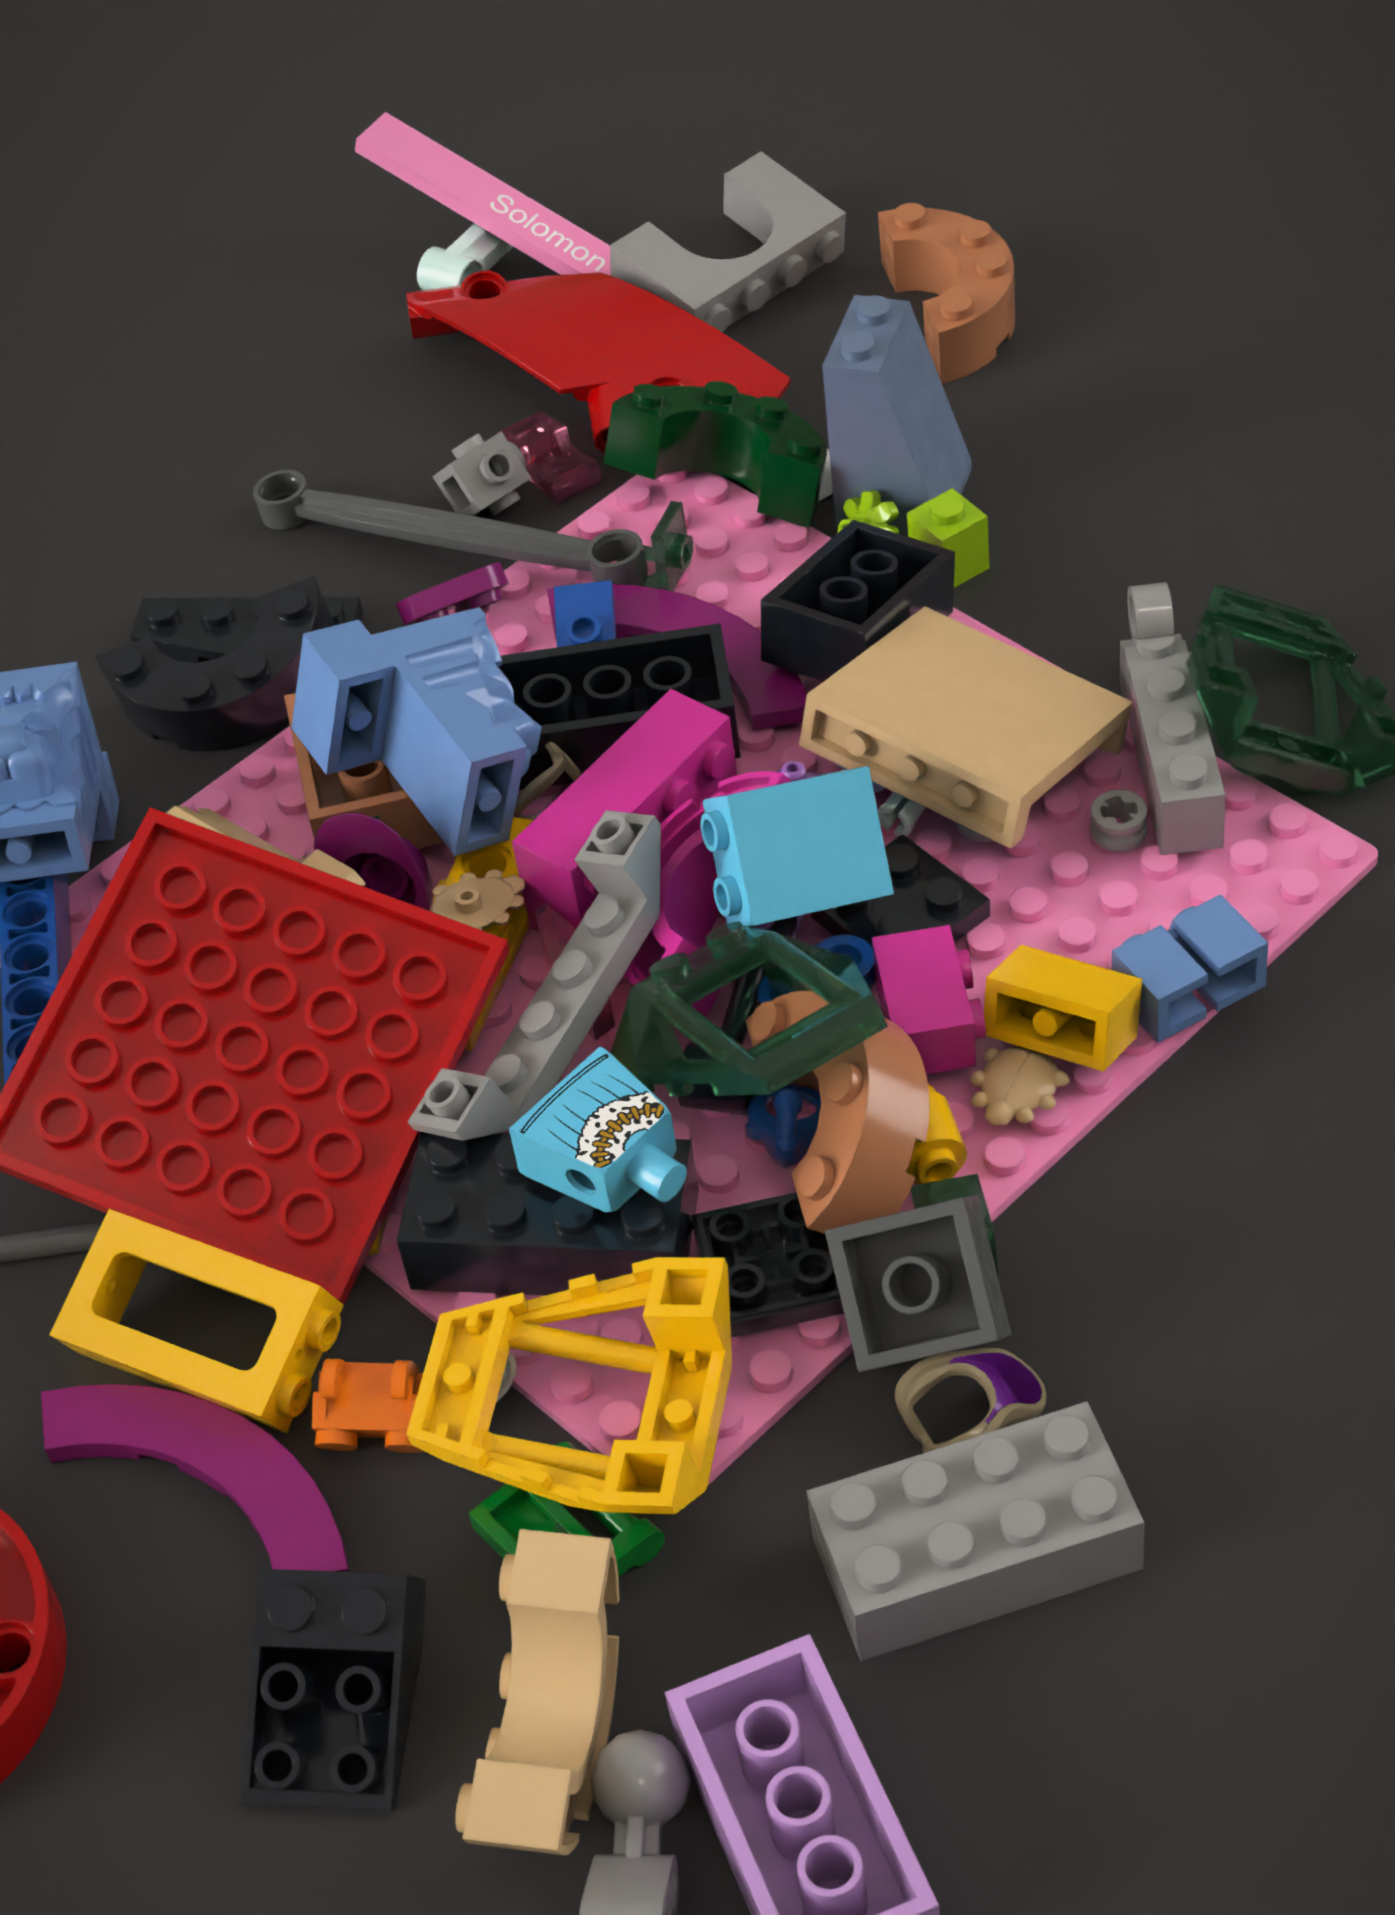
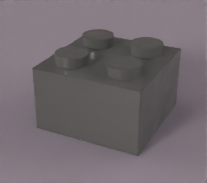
M978 1195L962 1197L825 1230L858 1372L998 1341L1012 1335Z

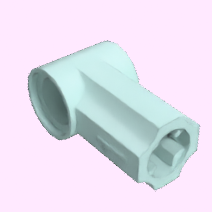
M474 223L447 249L432 246L426 250L417 270L419 287L422 290L462 285L465 278L472 273L488 271L513 246Z

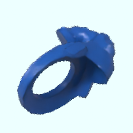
M782 1085L764 1090L755 1096L748 1106V1123L745 1124L746 1136L752 1140L762 1141L773 1161L786 1169L798 1164L806 1155L817 1130L821 1107L820 1092L809 1087L797 1085ZM802 1099L811 1102L817 1108L815 1113L809 1117L797 1119V1115L802 1109ZM772 1101H774L773 1106L776 1116L771 1115L765 1109Z

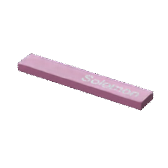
M387 112L381 115L356 138V153L558 274L601 272L611 276L610 245Z

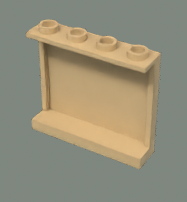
M924 606L807 694L799 746L846 769L869 766L873 782L1011 849L1024 838L1030 807L1098 747L1116 756L1121 753L1133 701Z

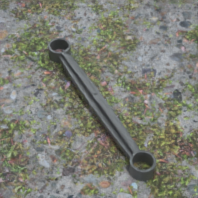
M279 470L262 477L253 488V496L262 522L267 527L275 530L291 529L309 519L432 546L591 572L593 582L611 580L612 584L639 586L648 575V565L642 540L638 534L630 530H610L596 536L591 541L461 513L367 497L308 489L303 474L295 470ZM625 559V560H622V561H619V562L610 563V562H613V561H615V560Z

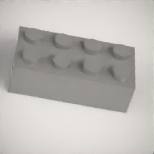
M1088 1401L806 1491L812 1537L860 1662L1144 1569L1145 1522Z

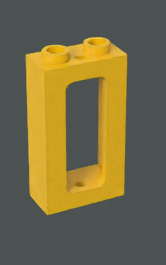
M109 1209L49 1335L81 1355L169 1389L214 1402L247 1419L287 1434L294 1417L299 1416L309 1402L312 1392L311 1378L323 1352L328 1351L337 1339L341 1326L340 1313L344 1305L320 1285ZM147 1262L274 1308L277 1314L276 1322L256 1365L249 1370H239L120 1325L119 1322Z

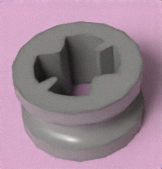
M1122 789L1110 790L1100 794L1091 806V835L1096 844L1106 850L1115 852L1129 851L1138 847L1147 835L1146 820L1148 811L1146 802L1136 793ZM1115 818H1120L1123 823H1118Z

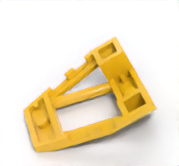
M655 1257L632 1263L633 1273L598 1282L595 1274H590L568 1280L569 1290L526 1300L522 1292L440 1314L406 1433L409 1441L413 1446L442 1461L566 1506L613 1513H678L707 1489L731 1375L732 1347L729 1277L725 1258ZM645 1305L643 1318L656 1347L552 1328L540 1324ZM510 1348L650 1374L651 1378L637 1440H614L611 1455L609 1456L488 1432Z

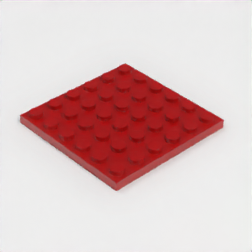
M149 807L0 1094V1171L104 1213L111 1209L320 1285L345 1305L417 1151L421 1132L413 1130L407 1122L441 1068L455 1069L510 951L508 940Z

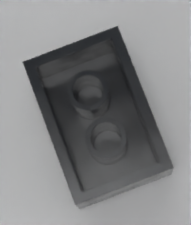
M852 520L761 599V661L784 668L792 674L804 675L824 682L924 606L948 617L953 612L955 551Z

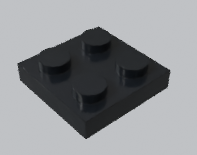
M902 834L885 846L894 894L811 913V918L834 936L853 935L865 940L871 947L872 937L950 925L955 943L990 917V899Z

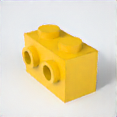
M1021 944L986 977L984 1001L986 1036L1104 1072L1137 1038L1143 979Z

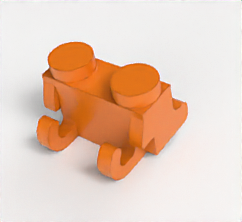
M325 1359L322 1370L319 1371L318 1392H313L312 1429L316 1432L315 1447L330 1451H354L358 1449V1438H385L384 1448L387 1450L401 1453L425 1452L413 1446L406 1435L423 1376L418 1366L409 1360H396L394 1363L345 1362L342 1359Z

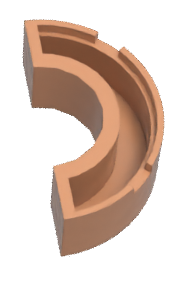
M905 203L896 209L878 212L881 264L895 292L916 290L939 295L923 301L925 342L941 383L955 381L987 365L997 357L996 348L1003 340H1010L1015 327L1014 261L1010 248L1004 239L985 221L976 220L952 211L924 208L917 203Z
M816 991L790 992L771 1001L761 1003L754 1013L745 1020L759 1069L820 1092L821 1107L817 1130L806 1155L791 1173L806 1227L825 1234V1230L898 1213L916 1178L906 1173L915 1140L926 1142L929 1125L930 1106L927 1075L921 1056L912 1039L893 1021Z

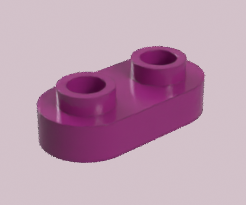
M497 562L418 592L399 601L395 605L403 625L407 626L449 615L448 610L468 603L470 609L477 607L482 609L503 599L499 589L507 586L509 582L501 563Z

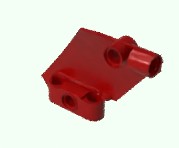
M478 271L466 277L462 285L406 293L413 340L457 334L461 331L509 359L557 393H573L575 399L587 401L596 449L604 454L612 403L632 393L636 385L705 387L708 382L721 381L734 385L738 389V393L756 398L775 397L780 399L791 384V378L713 326L642 288L601 272L551 275L505 281L496 272Z

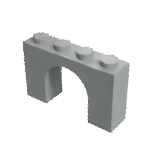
M761 151L724 174L723 213L764 244L753 253L734 259L705 258L686 250L648 221L610 245L611 276L642 288L680 307L723 333L728 326L748 313L757 311L765 302L788 287L797 285L805 276L825 263L834 261L844 252L846 212Z

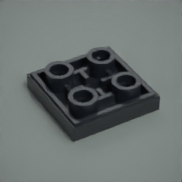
M797 1193L691 1215L699 1256L725 1258L728 1265L731 1338L844 1314L826 1235L806 1227Z

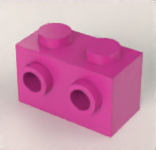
M950 925L872 937L875 982L883 1017L900 1026L912 1039L921 1056L926 1074L976 1067L975 1039L986 1038L984 1014L979 998L968 1000L966 989L973 988L970 957L967 949L956 951Z

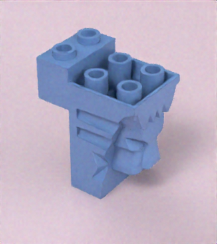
M480 607L372 635L360 620L303 633L291 729L326 775L381 760L454 856L509 840L521 777L528 771L531 756L537 752L542 726L515 704L513 688L508 678L498 668L502 664V659L497 644L486 624V614Z
M77 662L0 672V883L88 871L92 843L112 840L115 837L120 800L107 751L101 752L78 664Z

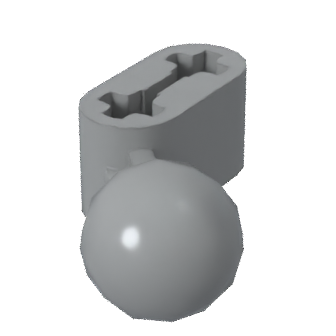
M643 1729L619 1734L599 1752L591 1776L593 1800L604 1817L615 1824L613 1854L594 1855L583 1892L579 1915H678L679 1878L677 1858L675 1855H660L662 1827L682 1810L691 1780L687 1760L678 1746L663 1735Z

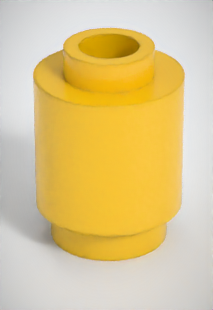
M928 1084L930 1108L926 1142L915 1140L906 1173L916 1177L914 1184L937 1186L951 1180L963 1167L967 1160V1150L946 1098L937 1093Z

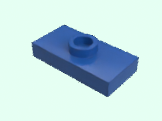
M611 580L554 587L557 647L617 639L615 597Z

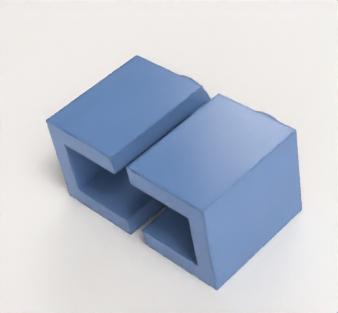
M1220 894L1197 907L1192 906L1181 911L1172 919L1169 930L1160 925L1144 934L1128 938L1121 946L1112 950V970L1143 979L1139 1024L1159 1043L1207 1017V1008L1191 993L1193 990L1196 989L1218 1012L1265 987L1268 942Z

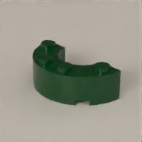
M721 381L708 382L705 387H659L651 384H640L634 387L632 393L612 403L603 464L653 480L666 473L677 471H705L723 475L743 483L756 493L759 499L757 512L810 528L816 514L827 448L817 430L801 417L788 411V403L779 398H756L738 393V389L734 385Z

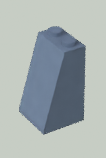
M854 295L822 365L835 524L838 526L841 520L849 519L843 509L848 499L854 497L861 498L862 492L876 490L881 495V503L893 501L897 506L899 515L888 525L897 527L899 534L908 535L907 512L951 488L962 495L972 469V462L910 301L887 299L877 295Z

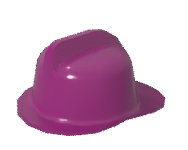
M341 813L328 818L316 832L314 850L318 849L354 869L366 883L364 887L429 911L427 886L430 878L427 861L420 849L411 841L399 836L396 831L381 820L361 813Z

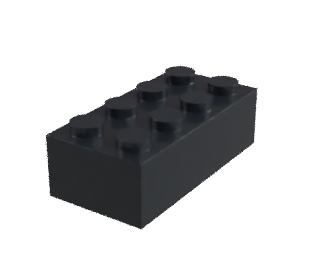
M721 623L501 656L502 664L498 668L508 678L513 688L515 704L542 726L537 752L531 756L528 771L521 777L519 790H523L531 781L553 766L550 754L545 747L547 743L553 742L560 747L583 774L670 689L729 716L735 759L741 758L734 700ZM564 770L552 785L573 783V780Z
M421 1132L397 1237V1244L410 1289L518 1294L523 1292L524 1295H550L569 1290L568 1280L595 1274L599 1282L633 1273L632 1263L655 1257H689L693 1234L691 1215L696 1213L699 1193L691 1140L675 1139L677 1150L673 1159L686 1167L687 1175L682 1188L671 1200L661 1202L640 1188L617 1211L605 1213L520 1173L510 1133H495L462 1141Z

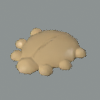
M496 869L488 871L484 878H476L474 873L467 872L460 876L459 882L453 883L449 887L439 885L433 889L432 892L435 895V900L431 908L432 912L479 930L488 928L493 923L500 926L506 925L510 919V915L506 912L507 909L510 907L511 909L518 910L524 905V897L519 895L525 888L524 879L515 875L502 878L501 871Z
M1020 1046L1001 1051L989 1048L984 1053L983 1059L988 1063L983 1071H974L970 1077L972 1085L980 1086L982 1091L974 1093L971 1103L975 1107H987L984 1117L992 1125H1007L1014 1117L1022 1124L1031 1123L1035 1118L1032 1110L1037 1107L1044 1110L1053 1109L1056 1100L1052 1095L1056 1092V1087L1066 1086L1070 1080L1068 1074L1059 1071L1053 1059L1046 1054Z

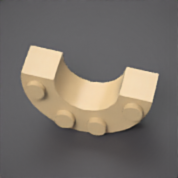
M520 1529L515 1555H505L499 1578V1595L502 1601H506L511 1622L512 1650L511 1653L507 1652L504 1656L499 1680L501 1699H507L501 1728L493 1727L489 1734L485 1759H477L473 1784L464 1783L460 1789L456 1806V1829L458 1832H463L462 1839L469 1844L565 1856L570 1854L579 1843V1833L568 1832L573 1819L589 1821L595 1802L593 1800L591 1776L599 1752L607 1745L610 1733L617 1677L619 1636L607 1635L605 1604L618 1605L619 1603L618 1569L611 1538Z

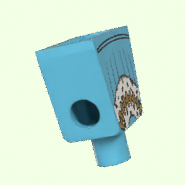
M601 1046L509 1128L520 1173L605 1213L617 1211L640 1188L659 1201L667 1202L680 1191L686 1179V1167L673 1159L677 1146L672 1116L667 1106L610 1052Z

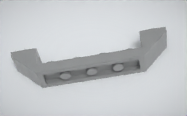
M609 810L604 812L574 859L599 894L586 911L584 918L560 956L554 962L552 969L526 1010L522 1013L518 1023L496 1058L488 1067L486 1074L481 1076L441 1068L407 1122L413 1130L462 1141L509 1131V1128L555 1087L660 916L661 824L654 815Z

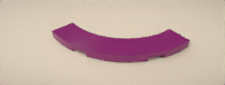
M612 584L615 597L617 639L721 623L731 689L744 706L753 730L803 722L807 697L804 685L798 675L792 674L784 668L761 661V631L740 617L692 596L658 588ZM548 588L547 593L556 639L554 588Z
M103 1384L73 1386L41 1392L44 1448L51 1463L94 1457L140 1460L143 1456H148L176 1464L179 1471L206 1483L224 1497L227 1495L241 1508L264 1544L272 1569L350 1572L346 1550L333 1515L312 1477L292 1453L268 1432L245 1417L208 1400L178 1391L150 1386Z

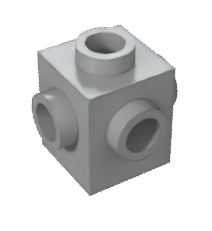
M502 431L485 442L479 433L472 436L451 450L456 460L433 476L455 513L471 516L478 514L487 507L491 514L495 516L521 499L515 489L531 479L526 470L523 454L515 444L506 439Z

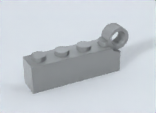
M1167 582L1129 586L1127 605L1132 639L1120 641V686L1123 697L1133 701L1129 724L1160 855L1223 848L1226 794L1186 641L1182 640L1181 634H1174L1173 607Z

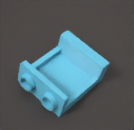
M869 766L831 772L816 777L703 800L704 814L700 821L701 834L705 846L709 851L713 852L718 877L715 879L713 886L714 899L719 912L726 917L729 927L756 926L894 894Z

